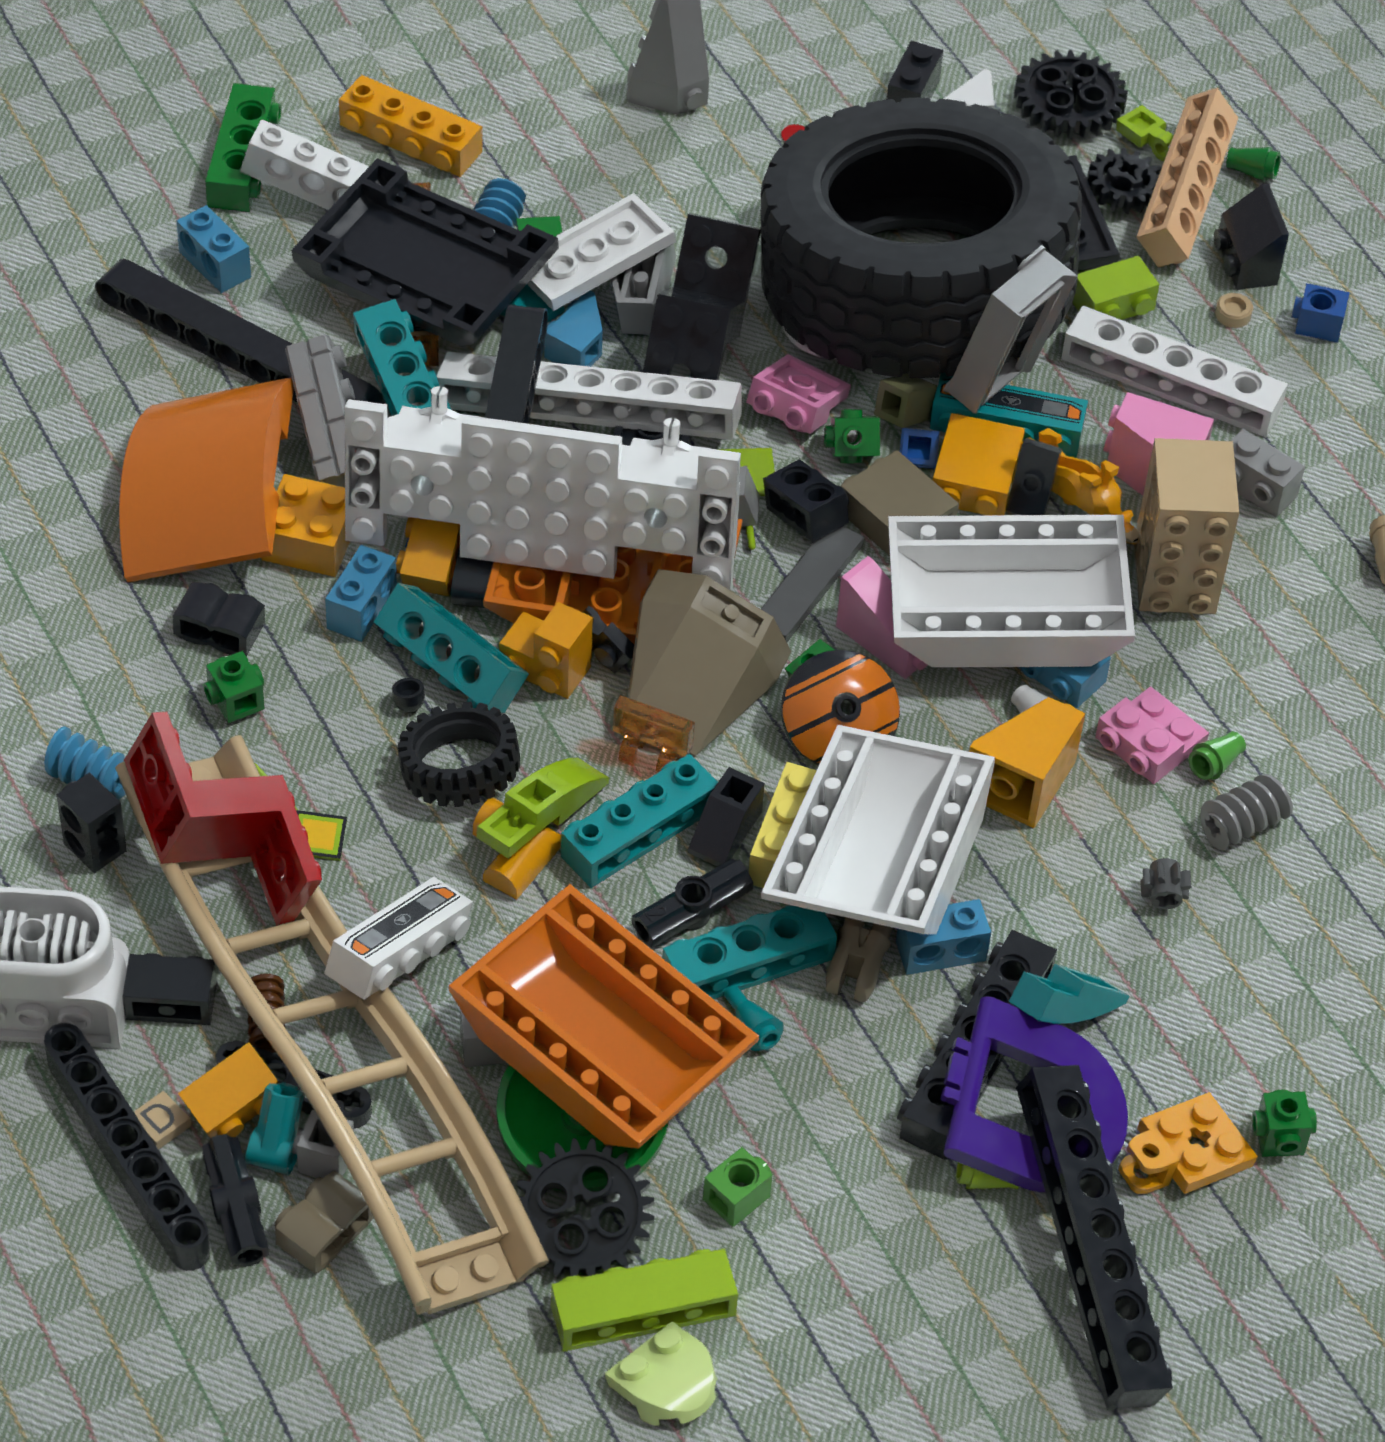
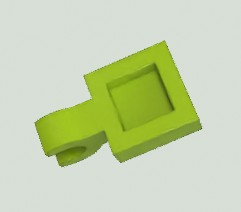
M1143 105L1117 119L1116 131L1140 148L1149 144L1156 158L1163 162L1169 150L1168 146H1170L1174 136L1166 131L1167 122Z

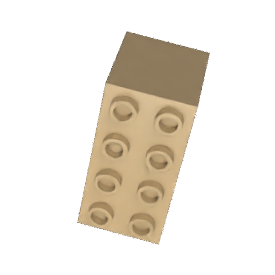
M1154 439L1136 528L1139 532V542L1134 544L1139 611L1216 614L1239 517L1233 441Z

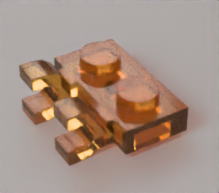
M622 695L619 696L614 705L613 732L624 736L618 761L634 766L638 748L643 749L647 743L661 750L656 764L655 774H657L667 763L678 761L691 752L694 743V721Z

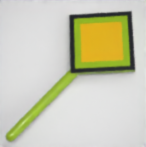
M255 763V766L260 776H267L265 772ZM295 806L301 825L307 830L308 843L314 858L340 861L347 817L300 811Z

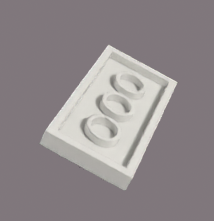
M633 193L555 236L558 237L559 249L527 285L555 311L676 242L675 232Z

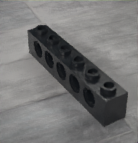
M1011 930L1004 944L999 941L995 944L988 960V964L991 965L986 974L979 972L970 991V995H973L968 1004L962 1002L958 1007L952 1025L955 1026L950 1035L944 1033L941 1036L934 1052V1056L937 1057L932 1067L927 1064L923 1067L916 1082L918 1091L913 1098L907 1096L899 1109L897 1120L902 1121L899 1139L944 1160L947 1159L943 1152L955 1105L943 1102L940 1097L942 1090L946 1086L944 1081L950 1056L955 1052L952 1050L955 1039L958 1037L970 1042L980 998L986 996L993 997L1013 1005L1009 1000L1024 972L1048 978L1055 964L1057 949L1015 930ZM992 1050L989 1052L978 1103L1005 1057ZM933 1103H942L945 1106H938Z

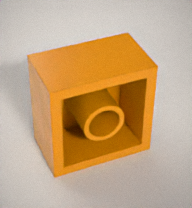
M284 474L277 488L280 498L277 508L272 556L262 557L261 560L336 577L350 544V541H345V487Z

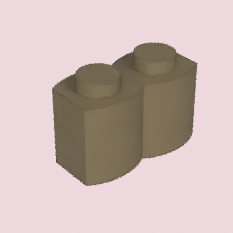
M332 1171L324 1178H316L309 1185L304 1200L297 1203L294 1207L291 1205L287 1206L279 1214L275 1222L276 1245L316 1274L328 1266L343 1247L354 1240L374 1217L359 1188L336 1171Z

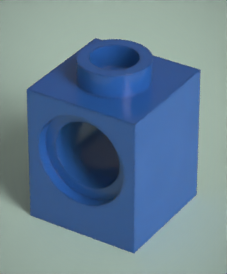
M1306 283L1304 296H1296L1291 318L1298 319L1295 334L1338 343L1350 292Z

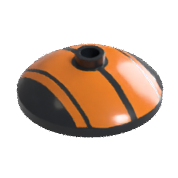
M831 650L809 658L793 672L783 691L781 718L785 733L794 748L804 758L818 766L837 725L895 736L899 723V698L891 678L874 660L854 651ZM843 700H847L852 704L853 710L850 715L844 714L841 710Z

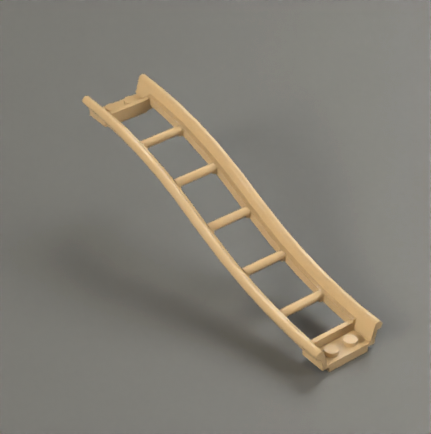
M242 735L230 738L214 757L188 763L192 770V781L260 776ZM125 762L119 763L115 770L136 820L140 824L171 888L218 969L294 1077L341 1154L393 1256L417 1314L428 1312L429 1315L506 1290L510 1285L524 1281L537 1268L546 1265L549 1260L533 1225L477 1118L438 1055L389 988L383 991L378 990L363 1000L339 984L343 991L272 1010L236 957L241 952L299 937L300 940L308 938L326 966L333 940L346 933L347 929L320 887H317L296 918L297 921L226 939L192 879L194 876L252 862L251 857L161 864ZM345 1007L347 1009L355 1007L388 1051L392 1060L320 1079L309 1060L284 1027V1024ZM395 1076L396 1078L405 1076L443 1137V1140L370 1161L332 1096L339 1092ZM444 1157L445 1159L454 1157L491 1229L416 1252L380 1178L384 1175Z

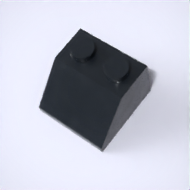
M1269 183L1261 184L1223 212L1219 229L1214 231L1215 247L1218 251L1221 250L1225 273L1227 276H1231L1236 290L1278 285L1289 232Z

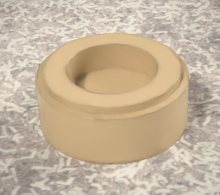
M1227 293L1218 299L1215 316L1221 324L1227 327L1240 328L1250 322L1253 304L1249 298L1242 294Z

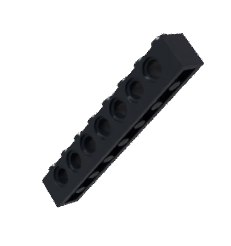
M1079 1065L1032 1067L1017 1085L1016 1089L1106 1409L1155 1406L1173 1388L1172 1371L1169 1364L1165 1362L1160 1345L1159 1326L1153 1320L1147 1285L1141 1279L1135 1244L1129 1238L1124 1221V1206L1117 1197L1112 1180V1165L1106 1159L1101 1142V1128L1098 1121L1094 1118L1090 1105L1089 1087L1083 1081Z

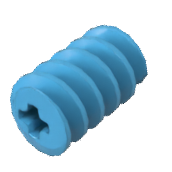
M493 179L486 184L473 210L514 228L517 218L523 214V203L526 200V194L521 187L508 179Z
M65 726L59 728L50 740L46 750L44 765L47 774L54 778H60L62 782L68 784L79 780L90 772L118 800L123 798L125 791L115 767L119 763L124 762V754L116 752L112 755L110 747L104 745L98 749L97 741L89 739L85 742L83 734L75 733L71 736L70 728Z

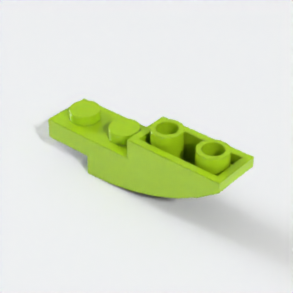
M578 757L567 758L549 764L532 773L505 793L504 805L478 825L476 838L506 858H510L551 822L557 826L563 823L608 785L610 778Z

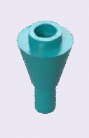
M737 985L729 986L724 992V997L735 1009L737 1018L759 1035V1041L750 1049L762 1051L774 1047L779 1042L783 1033V1022L762 1007L748 1000Z

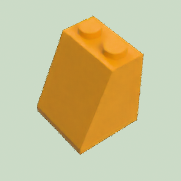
M1048 697L974 740L970 745L969 752L995 757L986 807L1035 828L1076 763L1085 713L1077 710L1070 704Z

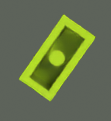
M1138 255L1079 273L1076 293L1072 303L1078 312L1082 306H1086L1124 320L1155 310L1160 284Z

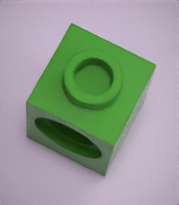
M741 1147L704 1177L703 1201L729 1225L734 1227L770 1198L773 1174L763 1159L758 1156L753 1157ZM742 1182L748 1186L739 1187L734 1185V1183Z

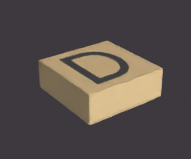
M164 1091L134 1111L158 1150L191 1127V1118Z

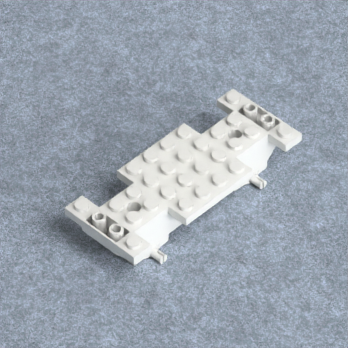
M440 386L431 389V407L420 409L402 406L399 414L388 418L387 404L348 399L344 407L345 541L384 546L387 539V514L460 524V557L614 579L617 570V549L620 546L693 557L692 574L707 575L727 589L732 590L734 555L737 541L741 453L691 446L683 441H679L681 422L678 419H674L673 425L672 418H667L663 421V438L656 440L633 438L631 445L628 446L622 445L621 436L459 414L447 408L448 389L442 387L440 392Z

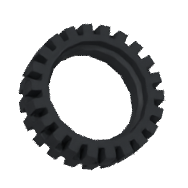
M454 702L448 703L447 710L444 711L439 706L432 708L431 716L423 712L417 716V722L410 721L406 725L407 731H402L400 742H398L400 769L407 789L412 790V794L417 798L423 796L424 802L432 804L437 799L438 806L447 807L449 801H453L455 807L464 806V800L467 799L473 805L480 803V796L482 795L488 800L495 796V789L500 792L504 791L508 787L507 781L513 782L516 778V772H519L520 768L519 744L513 722L510 721L506 714L501 715L499 709L493 707L488 710L487 704L479 703L476 708H473L472 702H463L461 708H456ZM459 739H478L497 747L486 759L475 765L459 769H440L422 762V759L431 750L444 743Z

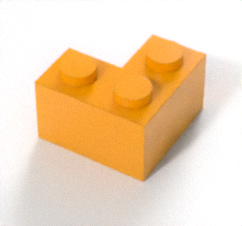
M560 602L556 603L545 620H541L523 611L500 641L499 650L529 673L526 678L527 681L540 686V688L548 693H555L568 699L591 668L593 617Z

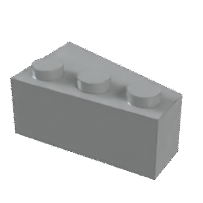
M674 244L611 278L622 334L650 335L657 295L669 289L676 260Z

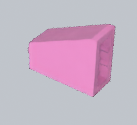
M867 556L841 577L836 627L906 679L917 669L923 670L928 665L894 643L891 580L871 557Z

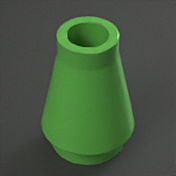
M1232 731L1227 735L1196 744L1188 759L1192 772L1203 780L1218 779L1238 755L1245 751V740L1238 732Z

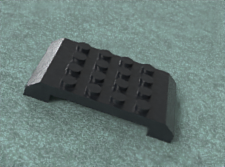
M377 158L293 247L291 252L293 261L310 278L371 306L396 299L401 312L407 311L413 325L456 345L465 346L476 343L559 249L558 237L527 224L522 231L517 230L408 181L406 170Z

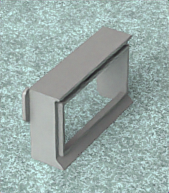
M1043 245L1021 262L1017 269L1019 271L1017 274L992 293L953 378L943 388L945 393H950L974 414L977 413L980 405H984L1021 372H1031L1078 277L1048 253ZM1047 300L1020 357L1017 359L1010 357L1009 362L1004 364L1026 317Z

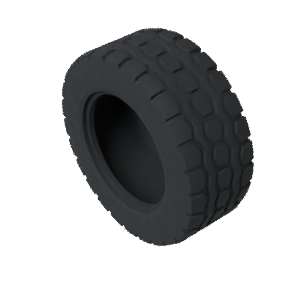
M902 98L901 102H895L893 99L868 102L866 107L863 108L855 105L838 110L833 113L832 117L823 116L806 125L804 130L797 131L784 142L783 147H780L774 154L761 185V282L767 303L777 322L784 326L785 331L801 345L807 344L810 351L825 359L833 360L836 358L840 365L859 371H865L870 368L872 369V374L901 377L903 373L908 374L910 378H938L939 373H945L947 377H952L992 293L1019 272L1017 269L1021 262L1037 248L1043 245L1048 253L1078 276L1082 195L1077 174L1066 153L1059 145H1055L1053 139L1036 127L1030 128L1028 122L1008 113L1001 116L1000 110L983 105L973 104L972 106H966L964 101L938 99L936 102H931L930 98ZM902 228H931L960 233L969 237L940 243H906L875 237L871 234ZM1077 279L1048 338L1058 328L1059 324L1062 323L1071 307L1076 293ZM1047 300L1026 317L1004 364L1009 362L1010 357L1015 359L1020 357Z

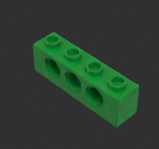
M233 83L205 180L206 200L209 208L250 212L253 198L260 197L261 180L240 172L249 142L261 119L271 124L280 123L282 107L281 103H276L275 88Z

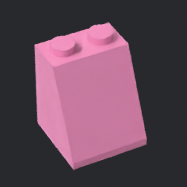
M1127 392L1122 405L1115 404L1112 409L1108 426L1114 429L1109 431L1103 451L1109 453V462L1119 466L1116 476L1143 496L1154 439L1210 440L1214 419Z

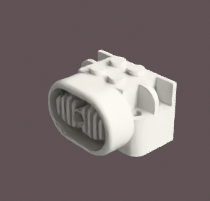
M20 887L0 888V1041L44 1044V1036L49 1028L59 1023H71L82 1031L91 1047L121 1048L126 1019L123 991L129 962V951L123 941L112 937L110 922L105 911L91 898L77 892Z

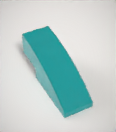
M1054 964L1048 978L1024 972L1009 1002L1038 1021L1059 1024L1085 1021L1109 1013L1126 1004L1130 996L1100 977Z

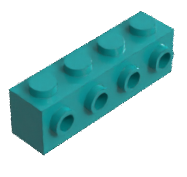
M690 753L678 761H671L660 772L649 779L636 782L628 792L615 800H608L601 804L594 813L582 820H575L561 832V858L590 888H593L698 822L708 797L718 781Z

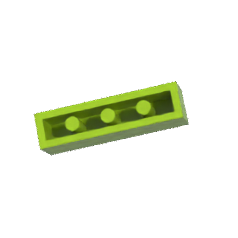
M725 1248L713 1251L701 1249L691 1253L689 1256L670 1260L667 1258H657L645 1265L631 1268L613 1267L601 1274L587 1277L569 1276L560 1282L551 1284V1309L563 1352L657 1333L671 1322H674L679 1327H686L734 1317L737 1313L738 1291Z

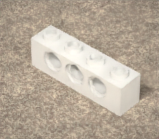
M261 119L249 142L240 172L329 210L369 166Z

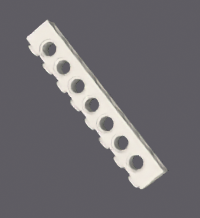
M447 351L437 378L440 392L442 387L448 389L447 401L451 409L486 413L497 357ZM541 361L530 418L608 427L622 426L626 429H641L654 432H664L663 421L667 418H672V425L674 419H678L681 422L679 430L681 435L733 440L742 414L741 383Z

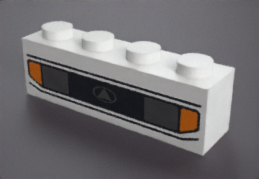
M432 877L333 940L324 974L365 1000L378 990L383 991L388 988L392 981L402 974L411 973L426 958L430 956L435 957L443 947L452 941H458L463 938L471 924L468 917L473 901L436 877Z

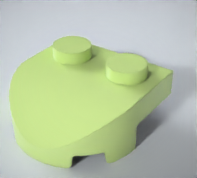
M674 1322L668 1324L605 1372L608 1386L637 1407L642 1421L655 1426H659L660 1419L678 1418L681 1424L688 1423L706 1412L716 1398L715 1386L717 1376L710 1353L703 1343Z

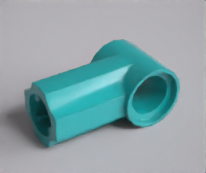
M269 1083L265 1087L258 1126L253 1130L246 1150L245 1158L247 1164L285 1175H290L293 1171L297 1155L293 1154L292 1150L305 1095L297 1086L287 1083Z

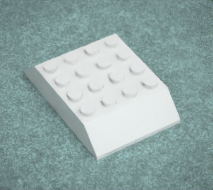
M1123 515L888 516L894 643L932 668L1091 667L1135 641Z
M837 725L763 887L761 899L920 934H937L983 821L995 757Z

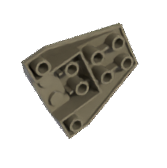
M658 569L639 606L625 718L684 754L690 753L695 757L777 682L791 654V650L774 617L707 575Z

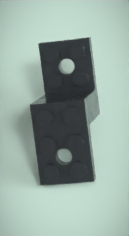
M693 213L687 214L674 285L657 295L643 372L671 375L674 365L683 364L690 370L692 378L719 380L725 346L740 337L761 228ZM712 247H720L727 254L726 264L721 268L713 267L708 261V252Z

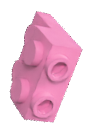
M787 354L753 377L746 403L752 405L753 409L760 414L776 417L784 421L790 429L811 434L827 422L830 410L848 398L851 384Z
M1150 686L1132 701L1125 697L1099 717L1095 737L1104 748L1113 751L1128 763L1135 773L1144 776L1152 784H1155L1187 759L1196 744L1208 741L1209 732Z

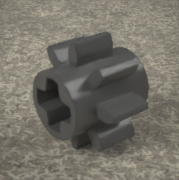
M1161 858L1153 861L1149 869L1144 868L1142 870L1143 879L1140 880L1141 896H1151L1152 905L1156 908L1173 909L1182 903V899H1189V889L1192 888L1190 870L1181 871L1178 861L1170 858Z

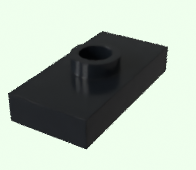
M1029 438L1023 441L1006 511L1019 515L1046 514L1062 448Z

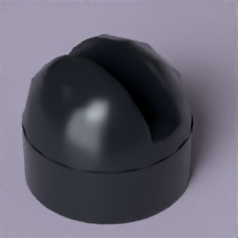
M404 678L398 680L392 686L393 701L401 711L409 713L421 708L424 703L425 692L424 685L420 680Z

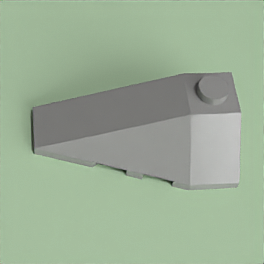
M655 0L649 16L652 20L647 36H641L638 47L641 49L636 63H631L628 70L627 100L632 104L676 115L707 105L709 72L700 0Z

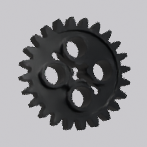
M1055 50L1054 57L1052 58L1042 53L1041 61L1031 58L1029 66H1022L1021 74H1017L1013 98L1016 99L1015 107L1022 109L1021 117H1030V126L1042 124L1041 131L1045 133L1052 129L1054 130V137H1059L1062 132H1065L1070 140L1073 139L1074 133H1079L1083 139H1087L1089 131L1096 136H1100L1101 128L1110 131L1112 122L1117 123V119L1124 115L1128 90H1125L1126 81L1119 80V71L1110 72L1111 63L1100 65L1099 56L1089 60L1087 59L1086 52L1076 57L1072 50L1068 51L1067 56H1062L1058 50Z
M576 1138L572 1139L571 1151L565 1152L559 1143L554 1144L556 1157L552 1159L545 1153L540 1152L539 1159L542 1165L540 1169L529 1164L526 1166V1171L532 1178L531 1181L518 1180L516 1183L517 1187L525 1193V1196L518 1197L549 1260L546 1265L539 1267V1269L542 1270L550 1263L555 1264L553 1275L554 1278L558 1279L565 1269L570 1270V1276H579L580 1272H586L587 1276L596 1275V1270L602 1269L604 1272L612 1268L611 1265L615 1262L620 1267L628 1268L625 1254L628 1252L639 1257L641 1250L635 1241H649L650 1234L641 1228V1225L654 1223V1216L643 1212V1209L654 1205V1198L641 1196V1193L650 1187L649 1180H635L641 1172V1166L638 1164L627 1169L625 1165L628 1160V1153L625 1151L615 1159L612 1157V1145H606L602 1152L596 1151V1143L593 1138L590 1139L586 1150H580ZM598 1172L605 1175L608 1183L601 1191L592 1192L583 1185L584 1178L590 1173ZM551 1189L563 1191L567 1196L564 1205L556 1209L545 1206L542 1198L547 1191ZM612 1194L620 1195L618 1201L593 1207L590 1210L591 1217L589 1219L583 1220L580 1214H576L552 1228L546 1225L549 1220L574 1214L578 1202L583 1201L586 1207H591ZM611 1212L618 1213L625 1220L622 1229L613 1233L606 1232L599 1224L601 1218ZM569 1229L579 1231L584 1237L582 1244L572 1250L565 1249L558 1242L560 1235Z

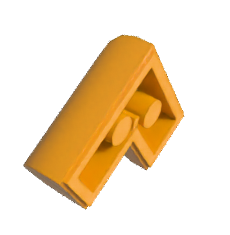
M492 797L482 805L473 823L472 834L474 836L477 835L478 825L503 806L504 803ZM545 827L510 858H506L499 853L485 869L483 881L517 900L561 848V834Z

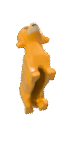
M1047 428L1039 432V442L1058 447V444L1062 442V435ZM1062 451L1052 492L1062 497L1065 504L1075 505L1090 515H1123L1126 544H1137L1139 542V532L1130 524L1134 516L1132 510L1122 512L1120 507L1122 491L1114 479V476L1118 474L1119 466L1105 460L1101 462L1100 469L1098 465L1092 462L1066 456Z

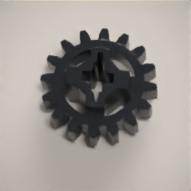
M1125 148L1121 149L1120 154H1116L1112 149H1108L1106 156L1097 154L1095 162H1090L1087 181L1094 196H1099V205L1109 203L1111 204L1110 211L1113 212L1120 207L1123 208L1125 214H1129L1130 208H1134L1138 213H1143L1144 206L1148 207L1161 167L1157 165L1151 166V157L1141 159L1140 151L1136 150L1133 155H1130Z

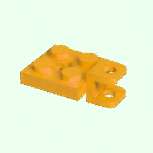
M1208 1092L1141 1118L1137 1127L1140 1134L1130 1140L1127 1146V1152L1130 1155L1122 1159L1118 1171L1134 1193L1146 1194L1168 1186L1173 1178L1182 1192L1186 1194L1253 1167L1258 1156L1212 1094ZM1191 1137L1199 1138L1205 1143V1148H1202L1198 1143L1192 1145L1189 1140ZM1140 1169L1148 1177L1139 1178L1134 1174L1133 1170Z

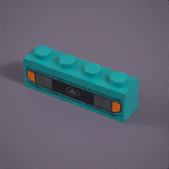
M945 373L940 374L932 408L931 430L946 433L951 413L1025 428L1023 441L1026 438L1039 441V432L1050 428L1062 435V442L1058 444V447L1062 448L1065 455L1077 458L1088 400L1006 385L984 405H980L977 413L974 414L950 393L943 391V388L953 376L947 377Z

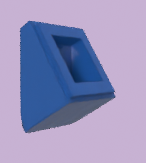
M902 428L900 453L917 468L936 469L940 431Z

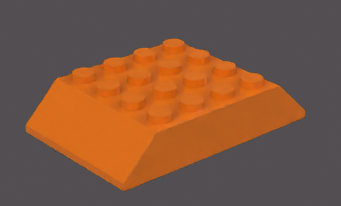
M571 884L566 886L449 985V992L479 1040L605 1145L639 1149L759 1041V1035Z

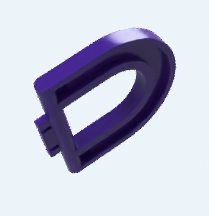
M986 996L980 998L970 1042L957 1037L953 1043L952 1050L955 1052L950 1056L944 1081L946 1086L942 1090L940 1097L943 1102L955 1105L943 1152L944 1155L951 1160L1016 1186L1046 1193L1030 1136L975 1114L989 1052L992 1050L1032 1067L1079 1065L1083 1081L1089 1087V1101L1094 1118L1098 1121L1101 1128V1142L1106 1159L1112 1164L1120 1153L1126 1138L1128 1110L1120 1081L1105 1057L1082 1036L1062 1025L1038 1021L1018 1007L993 997Z

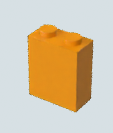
M951 413L933 481L959 503V510L981 515H1005L1021 452L1020 443L1024 439L1025 428Z

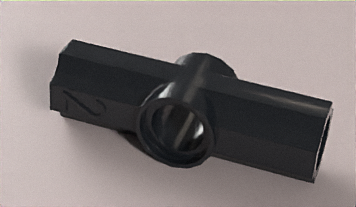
M732 858L700 877L687 876L677 882L674 892L632 915L631 923L637 937L644 944L653 948L684 929L696 930L704 927L710 919V914L752 891L753 880L749 875L748 868L741 860H734Z
M227 1134L212 1137L208 1143L202 1145V1155L211 1184L209 1192L217 1224L222 1225L231 1263L241 1265L242 1267L259 1264L263 1258L269 1256L268 1242L263 1230L264 1227L259 1216L261 1214V1207L254 1178L248 1175L238 1137H231Z

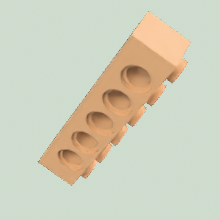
M1218 87L1187 98L1136 237L1158 268L1170 264H1179L1189 259L1238 121V116Z

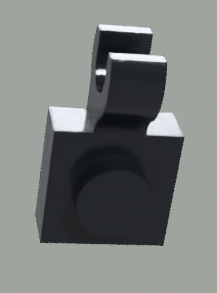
M588 606L582 613L593 617L592 651L597 660L615 674L633 658L634 644L613 622L607 626L601 620L598 612Z

